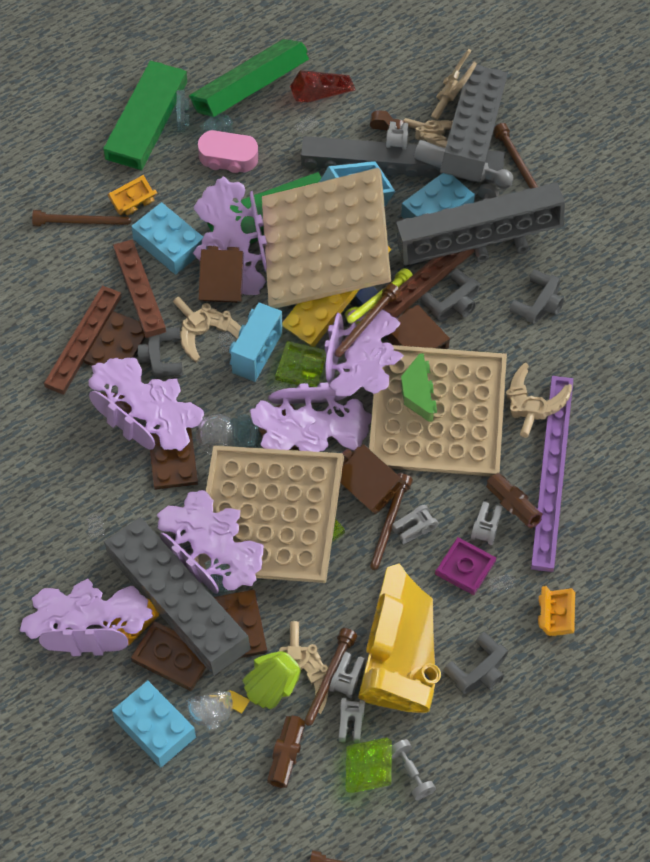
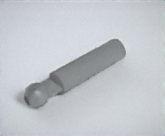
M420 140L415 150L414 159L441 168L446 148ZM485 162L480 182L484 179L491 180L499 189H507L512 185L513 175L507 169L498 171L489 169L488 163Z

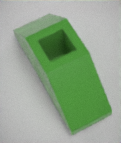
M421 353L401 376V391L404 405L428 422L433 421L434 413H437L436 401L431 399L430 394L434 393L432 380L428 381L427 376L430 373L429 361H425L424 353Z

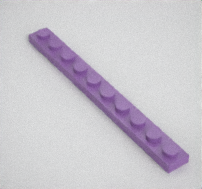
M552 376L549 400L555 397L565 385L571 384L573 388V378ZM572 391L565 406L555 414L547 416L537 508L543 515L541 522L535 527L531 570L554 571Z

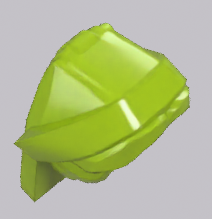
M283 651L270 653L254 659V668L242 680L245 684L244 689L247 692V697L255 705L258 704L262 708L273 709L278 705L282 697L290 696L299 680L301 669L294 658Z

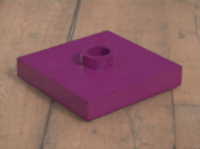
M457 537L436 569L435 575L475 595L497 558Z

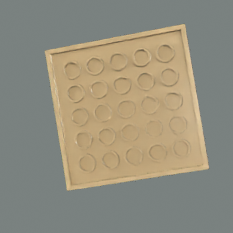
M379 168L262 196L264 235L267 241L265 255L268 303L270 307L280 308L391 282L382 174Z
M392 345L394 351H398L404 356L394 365L382 367L385 373L389 375V386L385 390H380L374 394L369 449L391 469L491 476L499 473L507 354ZM421 353H424L425 361H429L430 373L427 376L428 381L432 380L434 393L430 394L431 399L436 401L437 413H434L433 421L428 422L404 405L401 391V376Z
M213 446L206 492L213 500V513L223 511L225 508L240 510V517L236 521L239 525V532L233 536L234 542L253 541L264 546L261 557L262 569L255 574L256 578L326 583L344 461L343 453ZM205 553L199 554L194 559L205 570L211 567V558ZM218 558L214 560V564L218 563ZM220 564L215 568L226 570L230 568V565ZM231 572L225 573L226 576H230Z

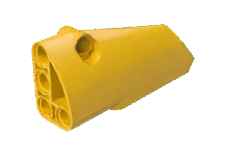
M400 564L387 567L366 648V652L369 655L358 697L360 700H365L366 703L405 712L427 713L430 711L435 683L441 678L440 669L435 665L433 598L425 593L408 576Z

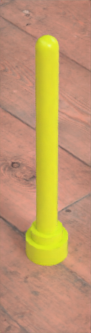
M403 268L396 273L395 279L391 283L400 287L413 274L410 270ZM382 290L347 317V321L354 323L372 309L382 297Z

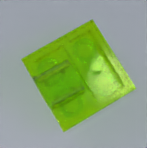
M287 341L275 374V380L298 386L299 384L308 383L309 387H317L326 362V351Z
M386 737L346 746L345 790L347 792L355 793L391 785L392 740Z

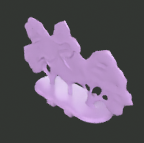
M223 176L221 179H217L214 186L206 188L202 198L198 199L194 206V210L205 222L212 224L214 230L204 235L202 245L197 246L193 254L200 261L201 249H206V246H218L219 250H227V247H239V251L244 252L242 294L258 295L260 294L259 290L263 288L266 281L256 271L255 265L259 260H262L264 270L266 271L267 268L264 250L267 241L265 235H261L260 227L264 226L263 218L257 214L253 191L250 192L251 207L247 209L240 202L245 194L244 185L240 182H229ZM233 198H237L238 202H234ZM230 205L238 206V210H242V213L233 212L230 209ZM236 216H241V218L238 221H236ZM245 216L254 217L257 232L250 234L242 232L240 225ZM253 238H258L261 252L259 255L248 252L249 241ZM251 261V265H250V266H246V265H245L246 262Z
M385 310L379 312L354 341L353 345L344 353L347 361L338 365L339 357H336L334 352L342 343L343 336L349 335L358 324L354 322L348 329L344 330L343 317L340 313H337L334 325H329L328 333L330 340L325 342L326 379L330 383L329 386L332 390L336 391L337 396H351L360 387H364L366 391L376 394L389 386V375L385 373L382 367L394 365L404 355L394 351V347L390 343L381 342L382 337L391 334L400 325V322ZM365 313L356 321H361L367 313ZM337 369L340 372V374L337 378L334 379L335 371ZM343 369H350V371L345 372Z
M136 358L109 359L105 364L97 363L91 366L94 374L88 380L89 387L97 391L104 390L107 394L106 397L97 391L90 392L89 397L92 404L107 418V423L114 428L117 425L122 429L123 436L129 441L133 438L143 447L153 449L155 441L150 433H156L160 437V444L164 450L176 448L178 451H181L190 442L186 428H193L203 424L202 417L204 412L201 408L191 402H177L176 397L181 392L177 379H168L165 382L160 379H152L148 384L142 383V369ZM106 384H109L108 389L104 387ZM113 385L118 387V394L113 397L114 393H111ZM120 395L125 396L123 399H119ZM115 402H127L132 407V411L127 414ZM133 417L145 420L147 422L146 427L144 428ZM157 424L160 425L159 429H154Z
M308 383L299 384L297 388L278 390L269 395L268 400L274 404H282L280 407H274L266 401H260L255 409L250 410L253 424L267 431L260 443L264 449L289 450L296 445L300 451L312 452L324 451L328 447L327 438L331 436L343 447L351 450L360 447L362 440L366 438L369 432L368 425L371 423L372 414L364 410L363 403L358 399L347 401L345 406L335 402L347 396H337L336 391L332 390L328 383H320L317 387H309ZM328 402L329 404L324 411H315L311 403ZM306 403L304 407L298 410H294L290 405ZM335 406L336 410L340 408L344 413V417L338 416L333 407ZM344 408H348V409H349V413H347V412L344 410ZM286 409L285 416L282 415V410ZM329 409H331V411H332V413H331L330 415H328V410H329Z
M201 490L189 492L184 501L185 506L183 508L168 505L157 514L159 518L158 529L167 532L172 531L176 534V540L174 541L167 534L161 533L160 538L189 569L200 583L202 582L213 593L217 594L219 590L217 584L210 576L211 574L222 575V583L227 590H235L241 585L252 586L253 582L256 581L255 574L262 569L261 557L264 546L253 541H233V536L239 532V525L236 521L240 517V510L225 508L223 511L213 513V500L206 491ZM186 530V533L181 536L180 532ZM189 541L193 553L189 555L178 544ZM205 553L211 558V567L205 570L194 560L199 554ZM218 558V563L214 564V560ZM220 564L230 565V568L226 570L216 569L215 567ZM231 572L230 576H226L225 573Z
M86 579L76 584L68 596L61 593L59 589H42L32 598L33 606L37 609V612L23 618L20 631L25 632L26 636L30 639L39 637V643L47 650L70 652L72 656H81L82 652H93L94 656L103 655L105 651L125 649L128 645V638L120 631H117V629L123 628L125 632L130 634L138 633L142 630L144 621L152 618L153 615L152 610L147 608L148 600L145 596L140 595L134 586L121 589L109 600L103 601L101 599L103 593L98 588H93L91 581ZM121 618L117 625H112V628H109L114 619ZM103 621L108 622L107 626L103 625ZM124 621H127L125 626H121ZM55 623L58 624V628H57V629H54V628H53V625H54ZM90 625H100L103 627V629L86 628Z

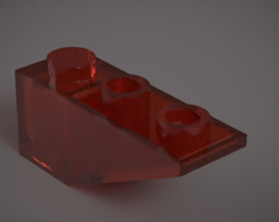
M303 70L298 72L290 85L295 101L312 102L356 90L350 75Z

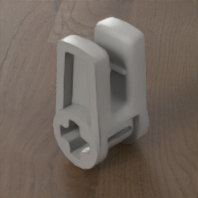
M390 121L389 130L387 131L386 148L393 146L402 147V149L407 150L408 123H403L401 129H397L396 122Z
M483 501L472 530L471 539L484 540L488 544L493 545L502 513V506L498 505L495 507V510L492 512L491 521L487 522L485 520L488 517L489 503Z
M421 505L393 523L392 530L395 534L404 532L400 535V541L404 545L422 534L425 535L436 529L439 522L436 518H432L427 505Z
M345 652L337 671L333 675L329 691L333 693L338 691L346 694L348 698H352L365 663V658L358 657L356 662H354L352 672L346 674V671L349 670L351 654Z
M342 698L339 742H346L347 733L349 732L348 722L352 720L355 723L354 731H352L353 743L360 744L365 700L354 702L347 701V698Z

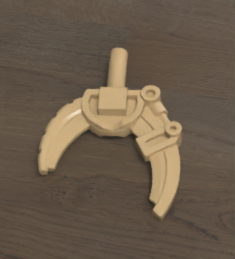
M470 49L463 55L453 73L444 79L445 87L436 96L440 101L431 115L433 119L438 120L447 103L454 100L476 67L477 63L473 62L463 77L457 81L460 74L458 71L471 53Z
M408 118L404 119L408 123V127L416 129V139L426 140L429 143L446 148L447 138L442 135L445 133V129H451L453 121L428 120L426 123H422Z
M180 297L174 299L173 303L187 317L182 323L180 343L185 353L194 362L199 361L200 358L195 346V336L206 333L210 326H216L217 330L228 331L237 339L239 338L241 326L231 318L229 311L221 313L217 309L211 308L210 304L204 303L200 310L193 312Z
M526 362L516 371L510 389L506 391L507 398L511 402L512 417H526L520 435L524 438L529 436L534 419H545L547 416L558 412L565 406L572 391V385L568 384L548 401L542 397H527L528 393L524 380L529 366Z
M292 621L290 622V646L281 647L279 651L288 653L298 663L301 670L305 669L307 672L306 676L311 685L314 684L316 694L328 666L323 665L316 645L311 644L308 647L299 646V622ZM327 692V694H326V696H325V698H324V701H323V703H322V705H321V707H320V709H319V712H318V713H320V714L322 713V711H323V709H324V707H325V705H326L327 697H328V692Z

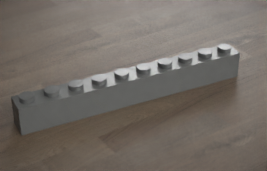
M303 136L301 166L308 169H315L316 167L327 169L329 166L376 161L382 172L387 175L406 174L409 177L418 175L434 179L442 174L440 172L441 168L414 159L417 145L407 144V150H404L402 147L391 146V148H386V142ZM488 151L485 162L488 163L489 169L495 171L503 169L504 152ZM454 176L456 179H465V178H461V177ZM488 179L483 180L487 181L488 183H494L493 181Z

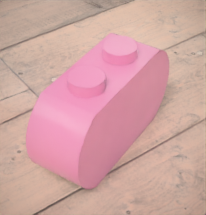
M210 130L204 133L198 141L199 159L204 166L212 170L225 169L232 173L248 172L258 163V145L251 136Z

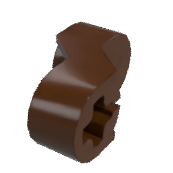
M374 111L371 114L370 127L372 129L388 131L390 121L396 122L397 129H401V125L406 122L393 119L387 111Z

